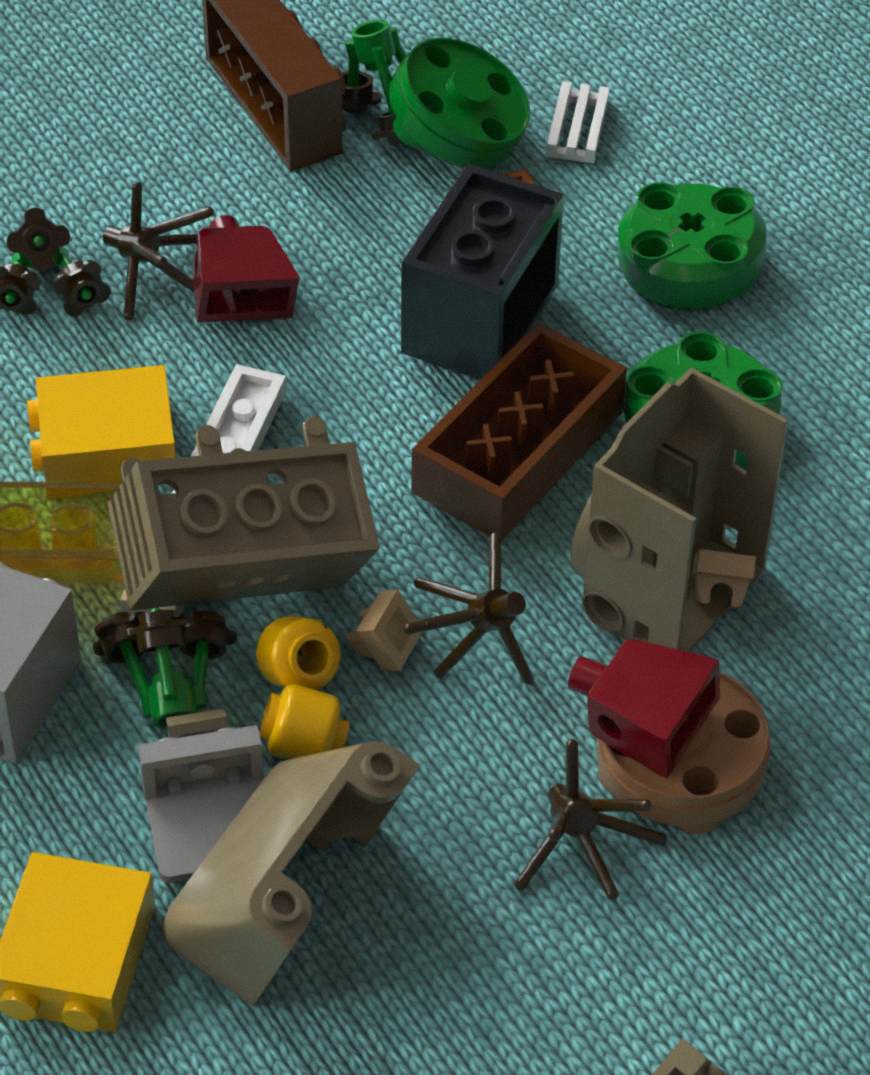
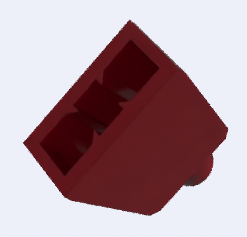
M222 215L215 218L210 223L209 228H203L198 232L193 260L195 318L197 323L293 317L299 276L271 229L265 226L240 227L235 217Z
M631 639L623 642L607 666L583 656L578 658L571 669L568 688L588 697L589 730L594 737L658 775L668 778L720 699L719 660Z

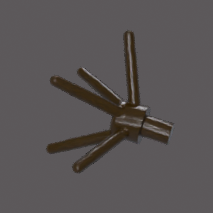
M140 182L133 183L130 223L125 225L123 229L108 226L103 233L104 244L118 248L120 255L128 259L124 318L126 320H132L134 317L139 261L150 262L184 287L194 292L193 279L167 262L166 257L158 253L160 246L196 244L197 234H160L209 218L214 214L213 208L207 207L150 227L142 226V184Z
M494 532L489 537V591L476 594L421 577L414 580V586L418 589L469 604L467 610L406 623L403 627L406 634H415L470 622L474 626L472 631L435 669L434 674L437 678L444 677L486 633L498 630L523 682L527 685L533 683L534 677L510 628L516 615L524 612L526 601L522 594L518 592L509 593L501 589V537L498 533Z
M574 739L568 740L566 742V785H554L548 792V801L551 803L550 813L554 820L549 834L515 881V888L517 890H524L561 837L566 833L578 838L607 898L610 900L617 899L619 895L618 890L590 832L595 829L596 825L658 845L665 844L667 838L663 833L600 813L647 812L652 808L651 801L647 799H591L583 790L579 789L578 743Z

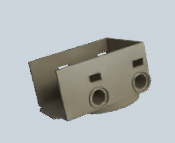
M690 368L675 384L667 382L623 426L611 449L594 465L592 492L580 516L571 547L572 569L577 575L585 579L581 600L582 607L594 624L601 629L618 635L626 641L635 639L686 652L693 650L729 610L730 593L725 586L715 585L710 591L709 604L707 606L698 604L696 600L695 578L691 577L695 553L699 549L756 556L754 579L749 582L748 587L766 568L789 421L787 418L705 374ZM737 450L749 456L747 471L735 465ZM727 525L738 531L736 544L725 539Z

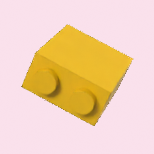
M165 365L36 377L37 400H27L30 432H40L41 439L30 440L33 472L44 471L47 493L120 486L123 483L121 466L128 458H137L140 461L176 458Z
M31 852L0 940V1012L22 1021L38 1018L60 1022L82 1032H91L99 1029L116 1033L155 910L152 873Z

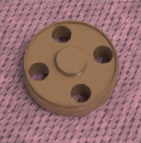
M719 672L720 699L668 778L658 775L628 756L624 757L626 756L625 754L598 739V779L602 786L609 792H612L618 799L650 800L652 803L650 811H635L648 819L676 825L682 831L691 834H704L713 831L720 824L721 820L734 815L748 805L757 795L765 780L770 756V735L764 711L757 699L746 687L732 677Z

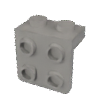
M258 725L241 728L226 727L212 733L182 738L167 737L153 743L138 745L143 792L158 872L162 881L166 883L189 881L264 780L262 743Z

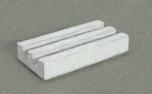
M562 81L548 137L546 157L595 163L609 101L610 87L600 86L599 93L590 92L591 85L581 84L580 91L571 90L572 82ZM569 103L576 104L567 146L566 148L559 147ZM587 106H594L595 111L586 150L577 149Z

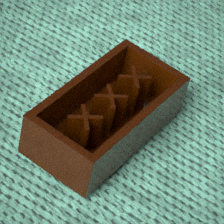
M202 0L207 61L288 170L291 172L342 154V132L346 131V120L342 111V95L346 92L345 80L340 69L337 66H331L323 56L317 40L314 37L309 38L301 28L295 12L291 9L287 10L280 0Z
M538 322L412 448L411 493L488 536L494 532L498 533L502 541L623 413L627 368Z

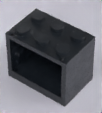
M467 163L401 262V353L481 380L532 329L558 286L564 194Z

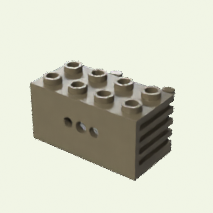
M310 416L303 424L307 446L246 451L237 448L231 453H223L218 430L211 425H204L196 432L199 456L140 461L137 458L126 459L121 466L123 483L119 486L120 491H116L113 495L114 499H110L107 504L129 611L343 587L380 549L355 442L330 444L324 420L318 416ZM277 474L281 476L285 483L268 484L267 475ZM168 484L175 490V493L158 495L157 486Z

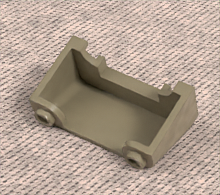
M376 741L279 762L270 770L172 902L163 920V934L167 944L177 954L245 1002L254 1006L308 927L312 917V904L307 893L296 882L282 873L305 840L323 852L335 840L345 837L356 838L355 842L365 848L420 765L395 747Z

